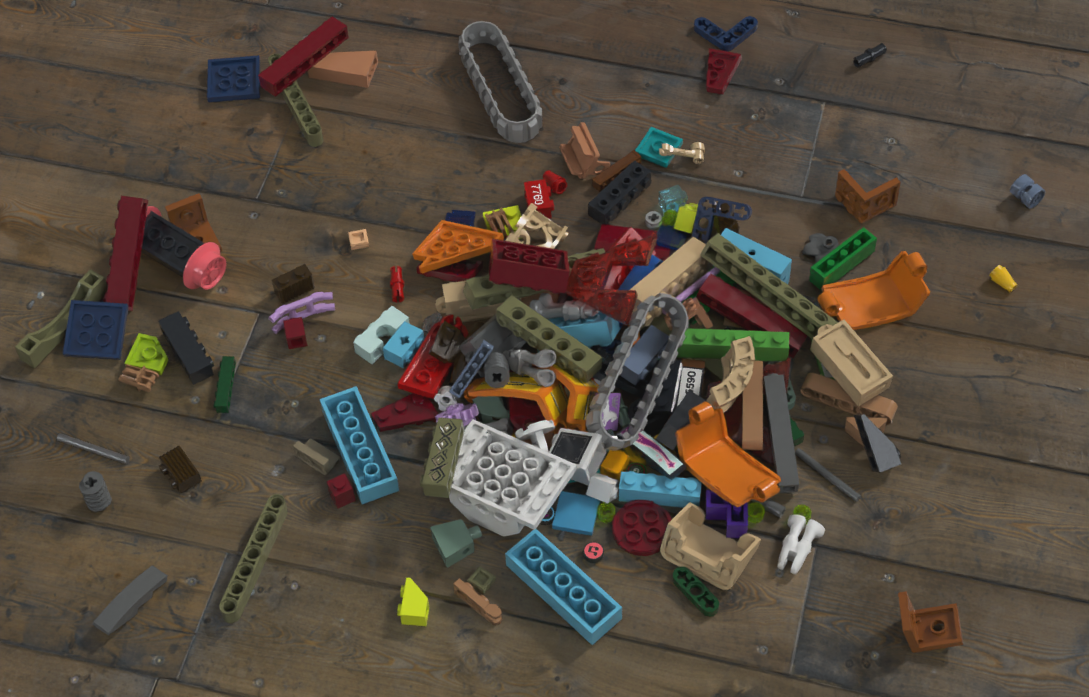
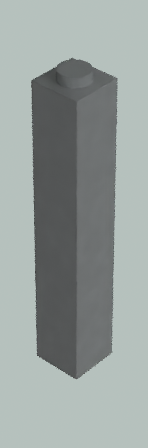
M773 373L764 376L763 391L774 470L781 478V482L777 484L778 488H780L778 494L798 492L799 478L784 375Z

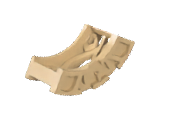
M531 203L515 225L518 227L516 232L512 231L505 241L522 244L525 241V244L529 245L530 236L526 230L538 231L541 229L546 243L537 246L554 249L559 240L563 242L569 234L566 232L568 227H560L536 211L537 206Z
M750 336L732 341L730 344L731 348L721 358L723 367L722 383L709 390L711 395L706 400L713 409L721 408L723 413H725L751 379L755 354Z

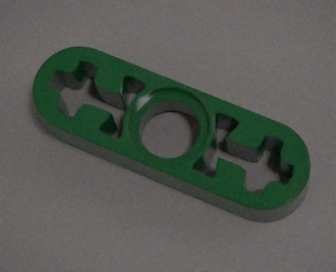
M676 568L673 572L674 585L703 615L708 617L716 615L719 610L718 599L688 568ZM686 575V581L683 578L678 579V576ZM696 587L702 593L695 596L690 593V590ZM706 602L709 605L713 604V608H706Z

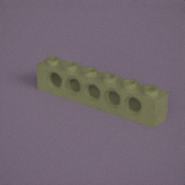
M511 295L496 309L497 322L502 327L508 328L515 336L521 337L531 347L539 351L544 349L554 351L557 364L561 368L570 371L575 378L587 383L601 369L602 357L514 296Z

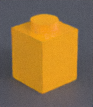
M610 450L601 464V474L620 482L621 471L626 472L629 465V455L622 450Z

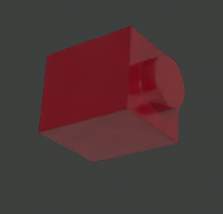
M302 317L283 320L288 348L294 349L308 346Z
M345 473L326 481L329 494L337 509L356 501L353 487Z

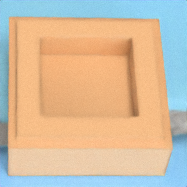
M366 229L348 232L351 250L369 247Z

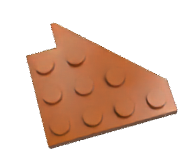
M441 220L412 255L415 260L423 261L419 269L420 273H425L491 252L492 239L504 240L503 233Z

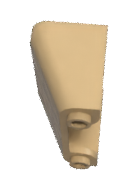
M689 502L668 523L660 547L661 555L679 567L688 568L694 575L722 590H729L758 549L761 539L749 533L743 534L738 542L731 538H726L724 534L704 525V511L699 506Z

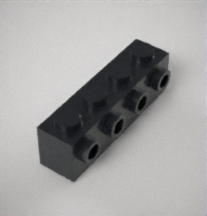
M634 160L588 203V216L601 224L607 225L610 221H613L621 210H625L628 204L639 196L641 191L650 186L652 181L651 171Z
M178 311L158 320L161 332L192 384L194 385L213 376L212 367H214V363L210 356L206 357V350L203 344H198V337L194 329H189L190 324L186 316L182 317Z

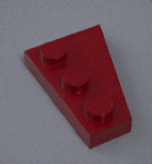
M709 48L707 92L724 94L742 60L741 54Z
M463 260L420 273L419 266L423 263L422 261L417 266V274L439 278L443 281L461 282L475 277L483 268V261H476V264H470Z
M412 393L372 412L371 418L379 431L382 432L403 428L409 424L416 423V425L424 424L423 422L432 420L437 422L435 416H437L438 412L428 397Z

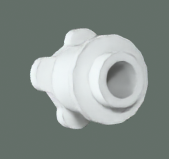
M451 386L441 387L438 394L435 395L434 400L438 402L439 410L446 411L448 406L457 405V401H455L457 397L449 392Z

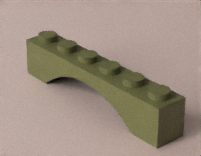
M90 269L79 280L70 300L57 317L42 329L27 334L15 346L20 360L36 368L66 336L71 300L99 302L108 289L105 277Z

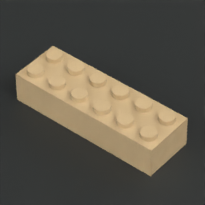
M692 237L627 291L621 320L628 324L632 313L637 311V306L651 295L656 296L659 293L670 294L675 298L705 275L709 261L700 254L706 244ZM653 306L654 309L651 312L648 311L645 317L646 321L640 330L645 326H649L656 316L659 317L662 314V308Z

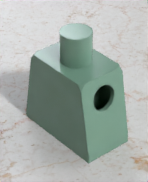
M461 519L430 527L432 539L447 568L475 551L473 540L482 537L478 525L467 529L464 521Z

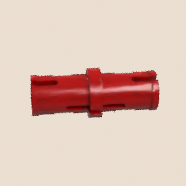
M395 266L390 268L392 300L397 303V296H399L400 303L404 301L403 288L405 285L402 279V268L397 266V272H395Z

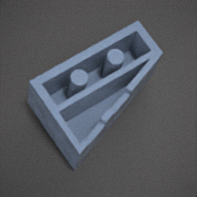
M651 325L631 348L630 356L626 359L620 376L635 386L641 380L644 381L648 374L658 365L661 358L660 355L665 350L669 336Z

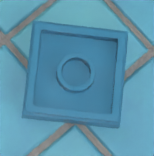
M562 491L559 496L552 529L592 536L600 500L587 495Z

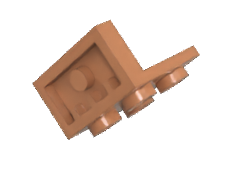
M697 297L689 298L682 303L686 308L689 319L694 316L700 326L704 325L706 329L713 326ZM666 313L664 319L671 331L673 329L672 321L668 313Z

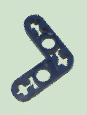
M752 16L745 17L726 32L710 20L699 17L694 21V31L719 49L731 51L757 30L758 21ZM715 32V33H718L719 35H717V36H711L710 33ZM741 32L742 35L737 36L734 33Z
M703 197L698 203L692 237L700 239L701 233H697L698 230L707 231V234H702V240L707 244L711 237L715 215L736 220H748L752 215V209L744 203L714 197ZM709 200L710 204L717 206L716 208L709 207L706 210V206H703V204ZM724 203L730 206L727 214L721 212V205ZM734 205H736L735 209L741 210L743 209V207H745L744 209L745 211H747V215H743V217H741V213L734 212ZM702 218H706L709 222L708 226L704 229L699 225Z

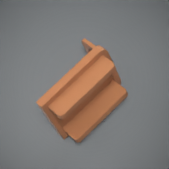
M580 122L579 126H572L570 130L573 135L569 142L559 146L571 174L578 175L580 179H586L588 175H599L609 168L610 162L598 161L600 154L586 124ZM598 166H604L601 171H595Z

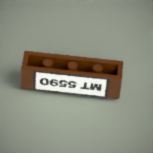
M682 358L683 365L674 407L675 410L689 390L702 397L705 361Z

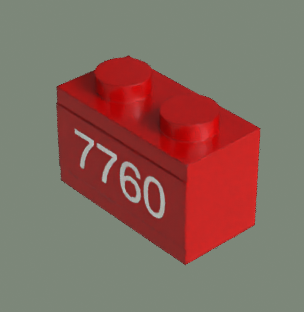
M546 180L524 182L527 208L533 203L537 206L536 211L548 219H552L551 211H554V202L549 199L552 196L551 188L546 185Z

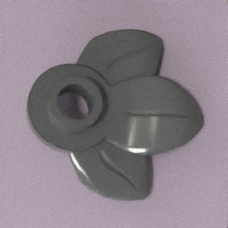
M820 233L810 235V242L804 246L802 254L815 256V263H817L839 246L838 240L833 236L826 237Z

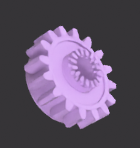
M457 403V406L456 404H454L455 406H448L446 411L435 416L437 422L439 417L462 419L463 426H466L472 419L476 420L475 416H478L479 411L475 403L467 405Z

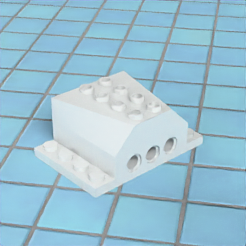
M472 419L464 430L449 495L450 502L469 521L503 537L520 533L524 526L535 530L577 470L576 464Z

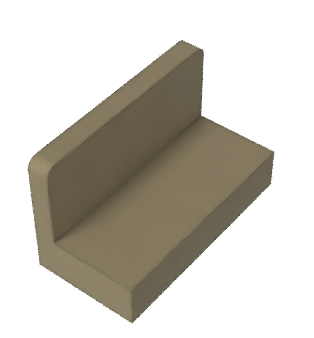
M309 439L305 444L297 441L293 445L297 458L324 475H327L340 461V457L313 439Z

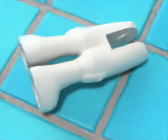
M790 515L787 521L790 532L782 541L783 546L777 567L783 570L787 561H792L790 573L796 575L807 555L811 552L812 540L814 538H821L824 535L825 528L813 519H809L806 525V518L804 516ZM806 525L804 535L802 539L798 542L799 534Z

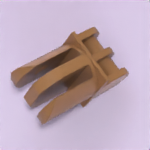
M502 207L496 212L492 211L489 215L485 214L492 231L498 232L497 229H499L503 236H507L504 228L505 225L509 233L513 231Z
M127 364L118 380L137 387L139 392L141 390L150 392L151 386L155 384V379L159 378V374L146 369L145 366L141 369Z

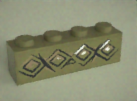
M439 417L437 425L433 426L432 434L434 438L433 442L430 441L429 458L425 459V474L421 475L420 486L423 487L425 496L449 498L465 432L462 419Z

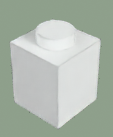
M596 473L591 476L586 495L609 503L618 497L619 480Z

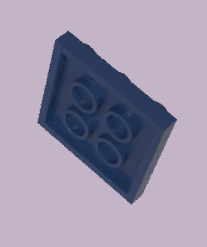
M260 56L208 59V102L260 98V81L258 76L260 74Z
M71 300L63 355L67 357L121 360L128 304Z

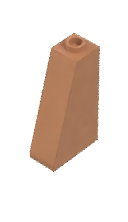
M377 51L329 53L308 70L309 78L368 88L378 65Z

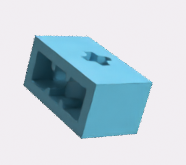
M404 321L383 347L384 358L404 369L412 361L415 353L424 341L423 330Z

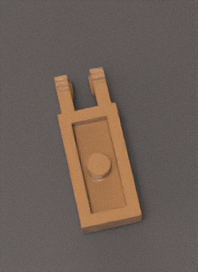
M460 578L454 583V593L492 624H501L502 611L496 604H489V600L484 595L476 593L470 583H464Z

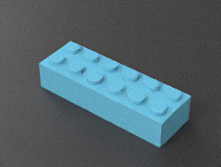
M357 386L320 399L323 415L361 504L399 491L396 474Z
M537 529L532 530L505 553L506 566L591 645L622 619V606Z

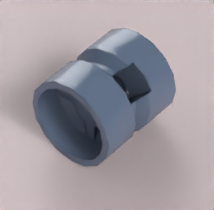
M1026 174L1017 178L1010 188V192L1017 199H1021V202L1029 209L1038 205L1046 193L1041 186L1034 184V181Z

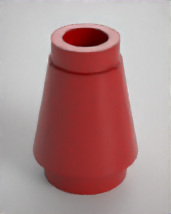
M550 170L543 174V179L546 180L553 193L561 194L567 189L568 185L565 178Z

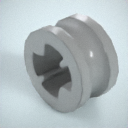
M651 211L646 214L645 224L647 228L656 230L661 227L662 216L660 213Z

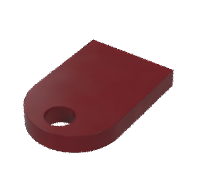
M510 397V421L515 431L523 428V431L528 429L525 427L527 423L546 420L537 401Z

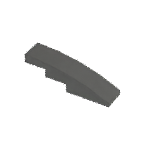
M152 565L135 578L107 605L94 620L93 625L105 634L110 635L138 614V608L152 598L154 590L167 582L168 575Z

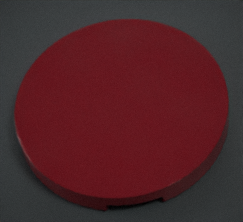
M630 501L624 504V507L614 516L612 534L618 546L627 553L637 556L653 555L660 552L667 525L672 518L667 510L655 504L654 501Z

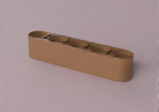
M754 360L751 379L742 391L743 450H762L763 361Z
M808 373L800 389V393L804 397L854 415L865 414L868 418H886V425L891 424L898 408L896 402L879 395L858 407L836 380L816 373Z

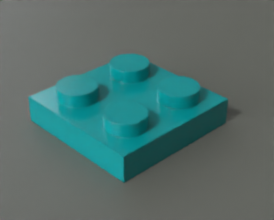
M651 127L635 151L641 155V158L667 168L675 155L661 156L659 155V148H662V144H669L673 148L680 149L683 139Z

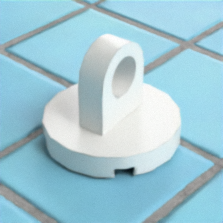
M544 420L530 424L525 431H523V428H520L515 432L517 439L521 441L531 439L533 446L548 452L544 434L555 429L552 420Z

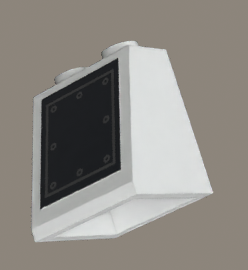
M560 428L558 434L554 435L552 447L548 451L553 455L576 464L577 470L571 479L588 486L591 476L597 473L606 454L604 441L601 442L602 435Z

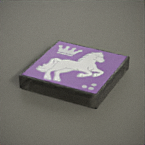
M590 391L589 393L588 414L591 410L589 406L592 402V399L594 396L598 395V391ZM611 392L607 400V406L603 409L602 422L607 432L618 431L621 392Z

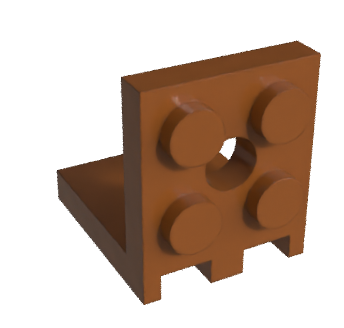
M843 169L838 172L835 196L839 202L843 203L847 211L853 214L862 224L897 205L901 182L896 177L866 193L850 174Z
M199 193L165 206L169 222L204 243L213 242L217 244L220 252L222 251V247L208 222L203 200Z
M907 591L898 593L902 629L912 653L963 645L957 603L914 610ZM936 624L944 625L941 631H934L933 628Z

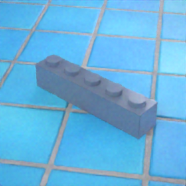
M485 340L482 341L450 388V393L458 398L461 397L493 350V345Z

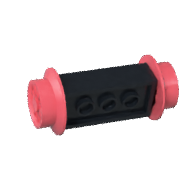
M148 206L141 252L183 277L184 285L189 289L201 287L208 290L217 285L226 270V259L220 255L219 246L213 242L204 243L162 218L158 208Z

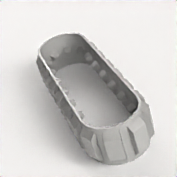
M479 21L468 25L463 30L462 35L459 36V55L464 67L467 68L470 79L473 80V85L479 93V97L491 118L494 128H497L498 133L510 142L522 143L533 139L542 127V108L537 96L534 95L531 84L528 83L527 76L521 69L518 59L515 58L513 49L509 47V41L502 34V30L491 22ZM478 43H489L500 50L503 56L502 59L509 68L508 71L512 74L516 86L521 91L522 98L527 103L528 110L532 113L531 118L519 122L504 118L497 107V102L494 101L491 95V90L485 83V78L479 71V66L476 65L473 59V54L469 51L471 46Z
M659 293L656 296L651 295L637 306V311L632 313L628 322L630 326L625 329L620 339L622 343L617 346L613 354L614 360L609 363L605 371L607 376L599 384L597 389L599 393L593 397L589 406L591 410L586 415V427L588 432L602 435L601 442L604 441L605 450L616 451L626 448L639 438L638 433L644 430L648 421L647 415L651 414L656 404L654 400L659 397L663 388L662 382L669 375L671 370L669 366L674 363L678 355L677 349L682 346L686 337L684 333L688 329L689 321L686 308L678 299L670 294ZM653 306H657L668 313L672 321V333L668 338L665 350L660 355V361L653 371L650 383L646 386L645 394L637 406L636 414L631 419L630 427L627 432L621 435L623 440H620L617 436H611L604 428L602 422L603 409L606 408L609 395L613 392L615 382L623 371L622 367L630 356V350L634 341L638 338L641 326L646 321L645 317L648 311L651 312L654 309Z

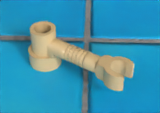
M701 142L692 143L690 150L673 148L669 144H662V148H659V155L661 156L678 155L693 158L695 164L704 162L705 146Z

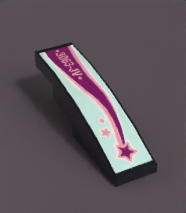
M630 424L616 434L618 439L623 440L621 435L628 431ZM644 430L638 433L639 438L630 445L634 454L645 459L647 466L671 480L687 468L671 451Z

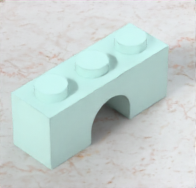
M391 306L375 322H372L362 334L355 338L353 342L355 353L373 364L384 354V344L380 338L383 336H393L404 321L410 324L409 317Z

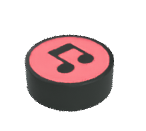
M598 542L587 543L583 549L585 560L590 563L600 562L604 557L603 546Z

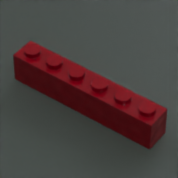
M333 16L324 21L322 25L299 41L297 45L288 50L258 75L261 87L276 97L349 38L347 25Z
M121 196L117 204L119 213L114 225L116 233L112 239L113 254L109 259L111 268L106 280L108 289L104 295V302L128 304V311H133L149 200Z
M710 273L696 296L698 301L747 331L789 332L788 356L791 358L795 357L807 338L805 333L785 318L773 312L769 307L758 303L754 298L740 292L736 287L727 284L718 276Z

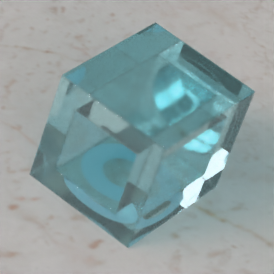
M679 184L659 191L658 203L666 216L678 212L679 207L685 206L686 201H688L687 193L685 190L682 191Z

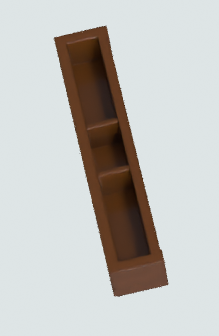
M633 150L592 179V186L598 192H601L634 160L641 164V155Z

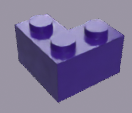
M706 490V520H726V538H740L748 530V502L740 507H736L713 491Z

